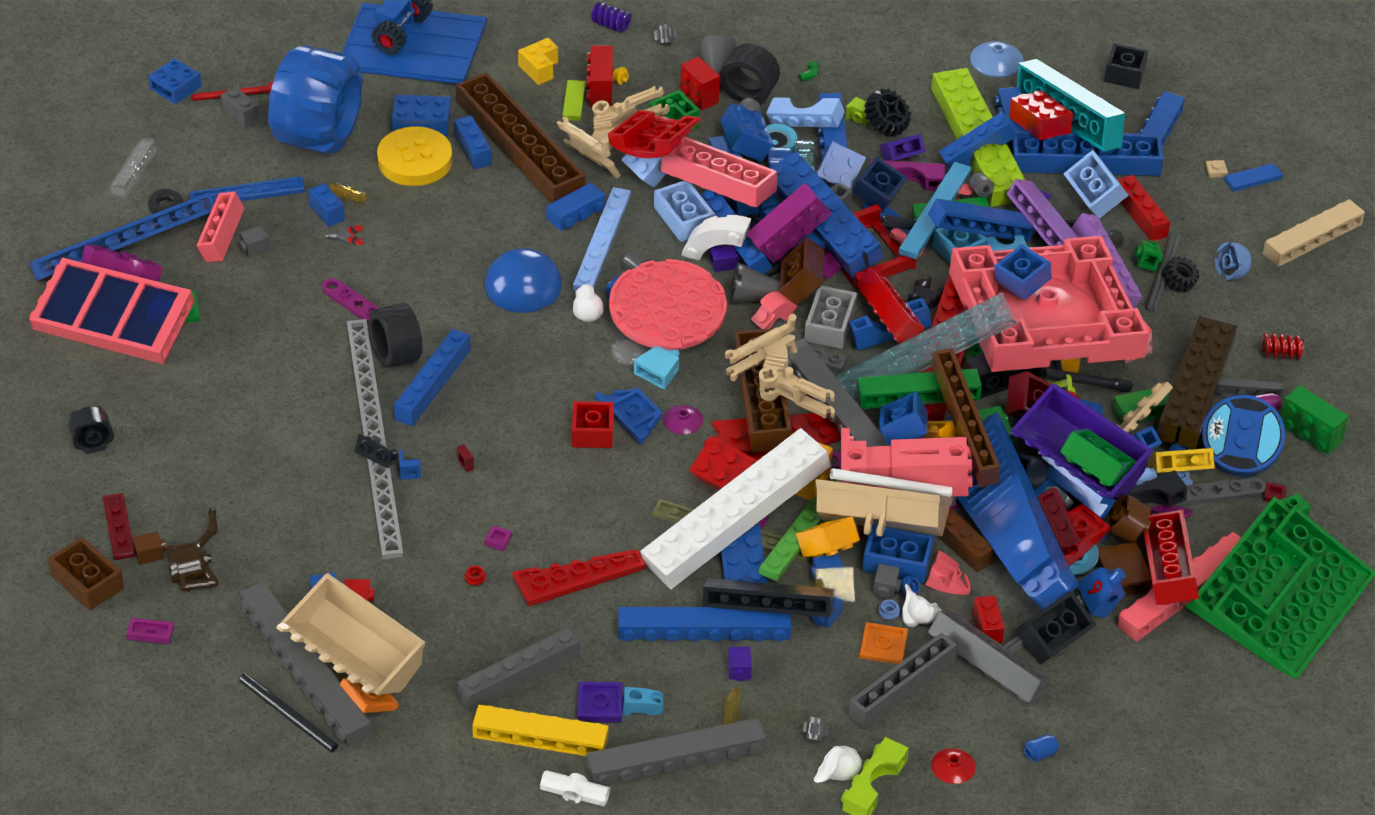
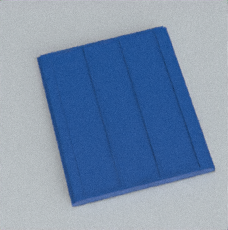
M362 3L341 53L355 58L360 67L359 72L453 84L466 81L488 21L487 17L432 11L423 22L416 23V20L414 21L413 28L407 34L405 45L397 54L389 55V52L384 54V50L381 52L379 46L376 48V42L373 43V38L371 37L372 32L376 28L375 11L381 5Z

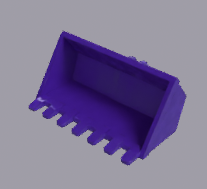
M1055 383L1044 392L1010 432L1015 437H1021L1026 440L1024 443L1028 446L1039 449V453L1044 457L1052 458L1054 460L1053 463L1057 466L1067 468V473L1073 477L1081 478L1083 480L1082 483L1086 486L1097 489L1096 493L1110 499L1119 498L1121 495H1127L1145 472L1148 459L1153 452L1151 448ZM1088 428L1137 462L1117 485L1104 486L1098 481L1099 478L1086 474L1082 471L1080 465L1070 463L1065 459V455L1060 452L1072 431Z

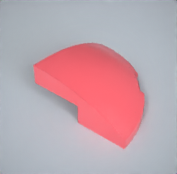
M938 550L925 585L942 592L958 595H968L971 589L967 575H963L965 585L960 578L962 575L961 570L958 568L960 565L950 556Z

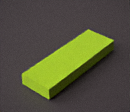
M567 80L563 117H567L568 120L581 121L586 81Z

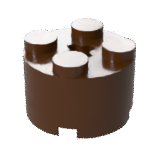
M1123 494L1111 507L1114 510L1111 516L1107 514L1105 523L1110 526L1109 531L1129 543H1134L1140 533L1147 531L1150 527L1151 521L1148 519L1151 507L1131 495Z

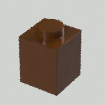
M157 531L132 537L139 565L164 559L163 552L167 551L164 539L159 538Z

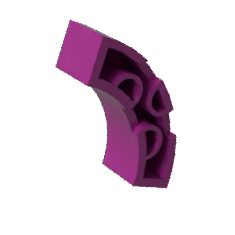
M86 244L81 261L82 263L157 282L160 281L163 268L161 265L145 259L144 262L143 259L137 258V255L121 251L119 255L118 252L109 250V248Z

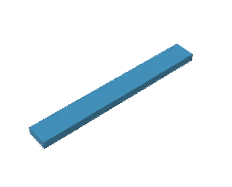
M956 162L953 163L900 246V255L914 259L918 258L937 228L928 215L935 199L954 201L969 177L972 167Z

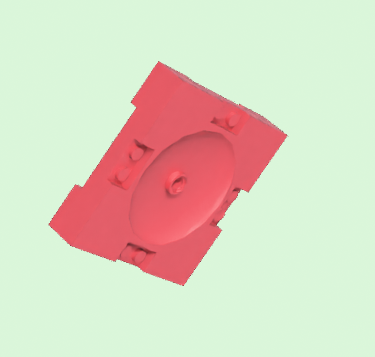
M1102 236L1064 239V245L1029 248L1051 262L1052 279L1025 300L998 284L995 278L994 265L1015 249L992 251L990 245L952 248L949 274L964 309L969 310L976 326L975 334L991 372L1050 367L1051 360L1085 357L1088 363L1145 358L1150 333L1138 308L1132 307L1112 266L1113 258Z

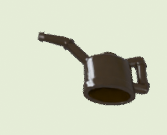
M214 507L209 508V526L196 542L167 545L172 583L179 582L182 591L190 592V590L210 589L219 584L218 579L208 567V563L212 562L211 554H206V550H202V547L217 533L218 524ZM206 577V580L188 582V580Z

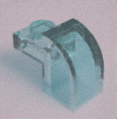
M794 140V152L797 151L814 170V140Z

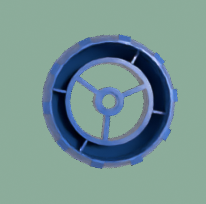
M298 46L288 51L277 69L269 97L268 122L273 133L272 135L280 143L323 154L335 153L345 145L346 139L353 133L362 104L363 77L359 72L360 67L355 58L311 46Z

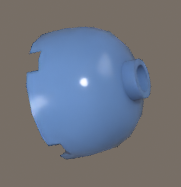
M1225 242L1221 244L1217 250V253H1219L1218 259L1215 258L1214 262L1215 269L1219 275L1223 273L1226 277L1225 280H1238L1246 276L1252 263L1249 250L1239 243ZM1234 269L1235 272L1229 276L1224 273V270Z

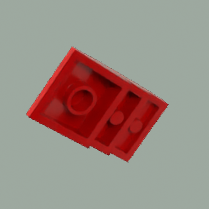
M1083 503L1068 512L1081 539L1080 542L1062 550L1069 567L1096 545L1110 530V526Z

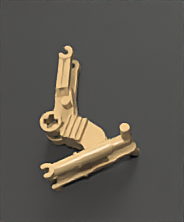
M653 86L648 90L629 96L624 102H617L613 106H609L606 101L596 102L592 107L595 116L594 133L592 136L585 133L583 129H579L571 124L567 117H563V122L558 121L557 124L559 129L570 134V140H563L565 145L574 148L581 155H585L598 165L607 168L614 178H619L621 174L615 167L614 162L607 158L611 155L610 150L613 148L609 144L608 133L636 113V105L661 97L664 94L663 88L659 87V90H656V87ZM661 104L645 109V111H653L655 116L667 114L670 109L668 104L664 108H662Z
M790 314L787 323L781 327H776L758 338L748 341L747 344L736 350H727L725 352V358L730 359V364H734L749 355L748 358L726 369V375L731 376V381H735L739 374L765 361L763 369L759 372L760 396L762 399L772 401L778 395H782L794 401L796 405L814 412L823 418L827 417V413H830L831 417L834 418L835 409L832 406H827L806 396L808 394L823 402H826V397H830V400L833 402L835 399L834 392L803 378L799 379L793 374V368L788 367L787 347L792 354L798 351L795 336L789 334L795 330L796 315Z

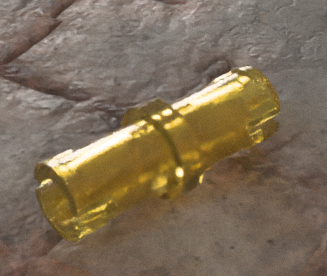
M332 182L329 189L335 195L343 197L346 201L352 200L364 205V201L368 200L367 193L354 190L352 186L346 187L336 182Z

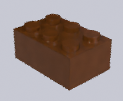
M806 237L781 260L779 292L796 305L801 301H805L810 296V293L814 289H819L824 282V249L809 237Z
M83 537L48 558L51 576L89 610H92L124 589L122 571Z

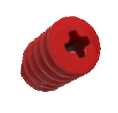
M1267 333L1263 334L1261 351L1262 353L1265 352L1266 358L1272 352L1274 358H1277L1278 353H1281L1282 359L1285 358L1286 354H1289L1290 360L1293 359L1294 354L1297 355L1298 360L1301 359L1304 350V336L1300 341L1298 335H1295L1292 340L1291 335H1287L1284 339L1283 334H1279L1278 338H1276L1274 333L1270 335V338Z

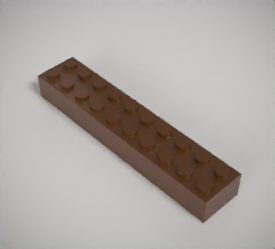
M487 72L456 84V102L469 116L472 115L480 128L551 203L585 186V174Z

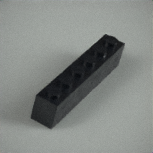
M708 578L703 586V607L831 617L834 610L835 588Z

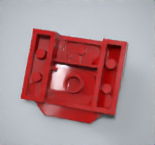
M638 110L608 133L609 144L619 151L634 157L659 158L669 154L681 145V139L691 132V128L701 121V117L685 115L680 120H675L663 116H655L653 111Z

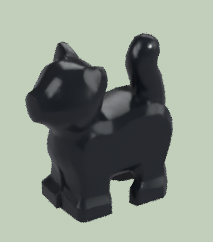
M931 276L916 280L914 283L916 288L912 294L908 295L907 302L923 298L929 308V313L932 308L937 306L944 287L938 288L937 292L931 290Z

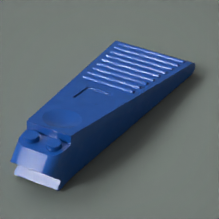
M995 412L982 421L1000 465L999 483L979 487L972 470V474H968L972 475V487H968V496H957V498L1015 581L1023 587L1028 596L1043 610L1071 590H1074L1079 586V583L1068 566L1003 421Z

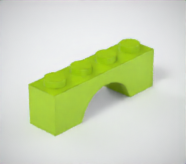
M887 737L884 738L881 744L878 743L873 750L871 759H866L860 775H855L850 790L846 789L841 798V802H843L842 811L851 815H871L877 807L878 793L873 789L871 783L883 775H898L908 760L909 748Z

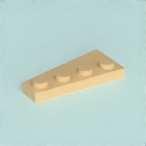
M1169 382L1157 383L1151 389L1153 393L1148 398L1146 396L1137 403L1139 407L1134 412L1132 410L1123 417L1125 421L1120 426L1116 425L1127 433L1132 432L1138 426L1136 421H1141L1151 411L1150 407H1155L1173 387Z

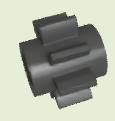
M668 24L658 26V30L654 32L655 41L659 40L660 45L672 44V39H676V29H671V25Z
M810 716L809 722H803L802 732H807L806 738L822 741L823 735L828 736L830 726L825 725L826 719Z

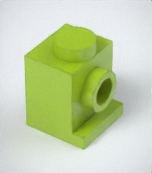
M855 97L846 106L845 119H852L856 123H861L865 126L870 123L869 120L865 119L867 116L864 113L866 101Z

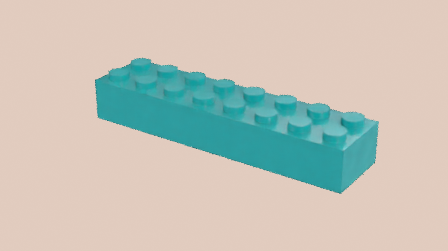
M1037 59L1019 63L1017 87L1020 88L1021 94L1043 91L1049 97L1055 99L1056 102L1065 106L1066 109L1073 113L1071 131L1103 152L1122 147L1125 121L1124 112Z

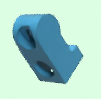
M624 688L622 715H631V713L660 715L663 712L662 692L646 688Z

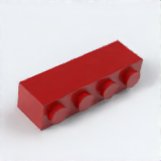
M1130 175L1117 179L1128 193V196L1120 203L1148 239L1156 241L1168 237L1170 220L1135 176Z

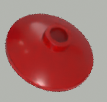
M955 748L939 751L931 762V768L935 776L941 781L950 784H961L970 780L976 769L973 758L967 752Z

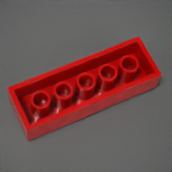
M1183 510L1151 514L1148 519L1151 521L1148 530L1144 532L1156 605H1168L1174 602H1189L1199 599Z

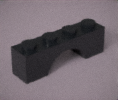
M1174 470L1133 487L1127 495H1131L1143 503L1158 502L1171 507L1187 500V486ZM1110 509L1107 514L1111 516L1114 510Z

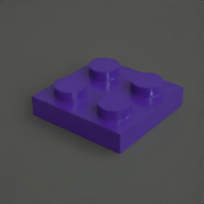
M579 682L578 720L583 722H622V682Z

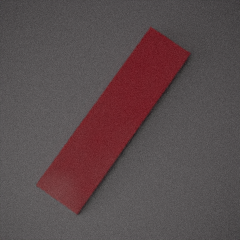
M124 493L103 496L114 561L135 557Z

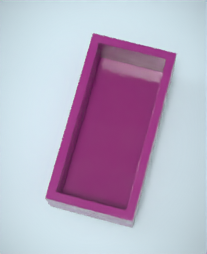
M804 183L746 234L756 247L775 263L805 236L812 233L819 224L826 221L832 212L821 198Z

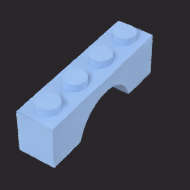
M773 98L766 114L771 124H784L790 127H838L845 111L838 98H823L809 108L794 107L790 98Z

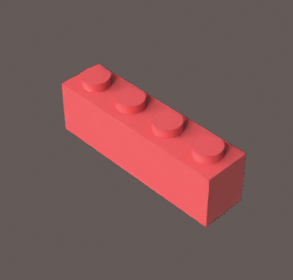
M236 191L219 193L197 243V248L205 262L223 261L245 209Z

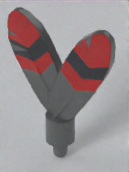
M354 225L338 233L329 232V234H324V238H329V240L338 239L350 245L363 246L364 242L360 238L352 236L361 232L363 226Z

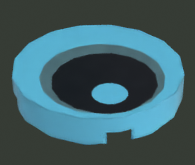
M771 124L767 126L774 144L772 147H790L791 151L796 147L798 138L794 129L784 124Z

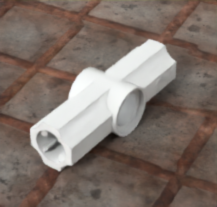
M546 770L542 775L540 783L541 790L562 795L566 801L570 799L576 801L575 803L585 801L605 806L610 794V787L589 782L586 777L578 773L566 776Z

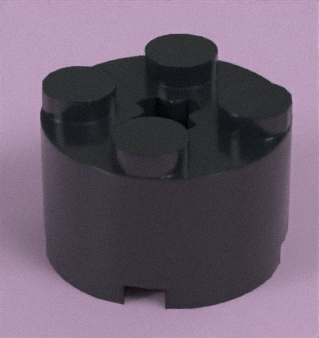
M101 406L85 407L71 413L68 426L76 449L90 454L103 451L107 448L110 441L112 443L114 432L109 416Z

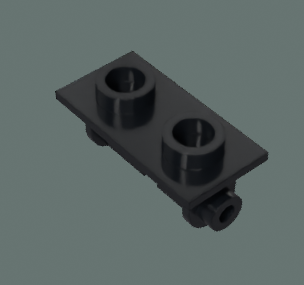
M358 435L355 448L356 453L387 469L389 468L390 461L397 459L398 453H396L395 449H389L372 440L369 436Z

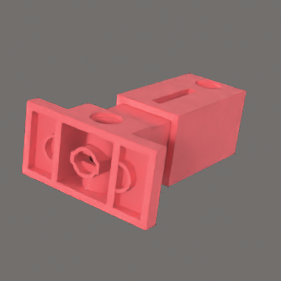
M841 428V470L952 487L951 496H968V487H972V475H968L972 474V459H967L971 458V449L967 446L966 437L891 440V446L866 447V441H854V436H850L849 428ZM841 480L842 483H850V484H857V485L880 487V486L867 485V484H861V483L848 482V481H842V480Z

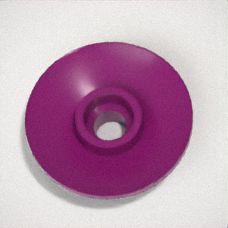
M678 405L671 407L665 412L663 423L673 433L691 434L700 429L703 424V416L694 407Z
M1154 506L1151 510L1155 514L1183 510L1184 518L1193 515V510L1178 506Z

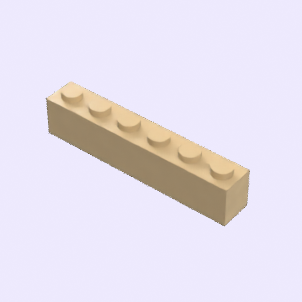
M1350 199L1339 203L1337 206L1325 210L1323 213L1311 217L1309 220L1297 224L1295 227L1283 231L1273 238H1269L1265 241L1263 255L1279 267L1362 225L1365 211Z

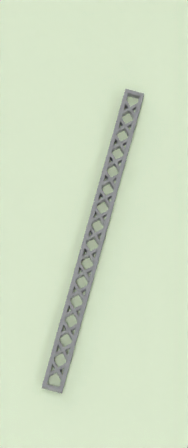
M367 320L347 321L363 434L366 437L369 435L372 440L376 439L380 441V444L386 446ZM363 327V329L359 332L353 330L352 328ZM358 340L365 342L361 346L356 344ZM361 353L367 356L363 360L358 358ZM363 367L369 370L365 374L360 372ZM365 381L371 384L368 388L362 386ZM367 396L373 398L370 402L364 400ZM369 410L375 412L372 417L366 414ZM373 424L378 428L375 431H372L368 427H370ZM367 458L382 559L403 557L390 466L387 469ZM378 468L385 471L381 476L375 473ZM381 483L387 486L384 490L377 487ZM383 498L390 501L387 505L379 503ZM386 513L392 516L388 521L381 518ZM387 529L394 531L391 536L386 535L384 532ZM392 544L398 550L386 551V548Z

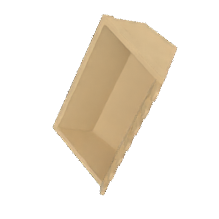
M816 479V512L824 521L853 516L855 525L864 526V534L867 535L870 534L872 525L876 524L878 525L876 529L877 536H883L885 526L921 534L943 536L949 508L953 501L952 497L842 483L841 480H836L835 482Z

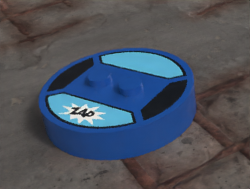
M1250 395L1231 396L1217 403L1206 416L1202 431L1203 448H1213L1214 466L1225 473L1241 477L1255 476L1271 468L1280 457L1285 441L1284 424L1276 409L1263 399Z

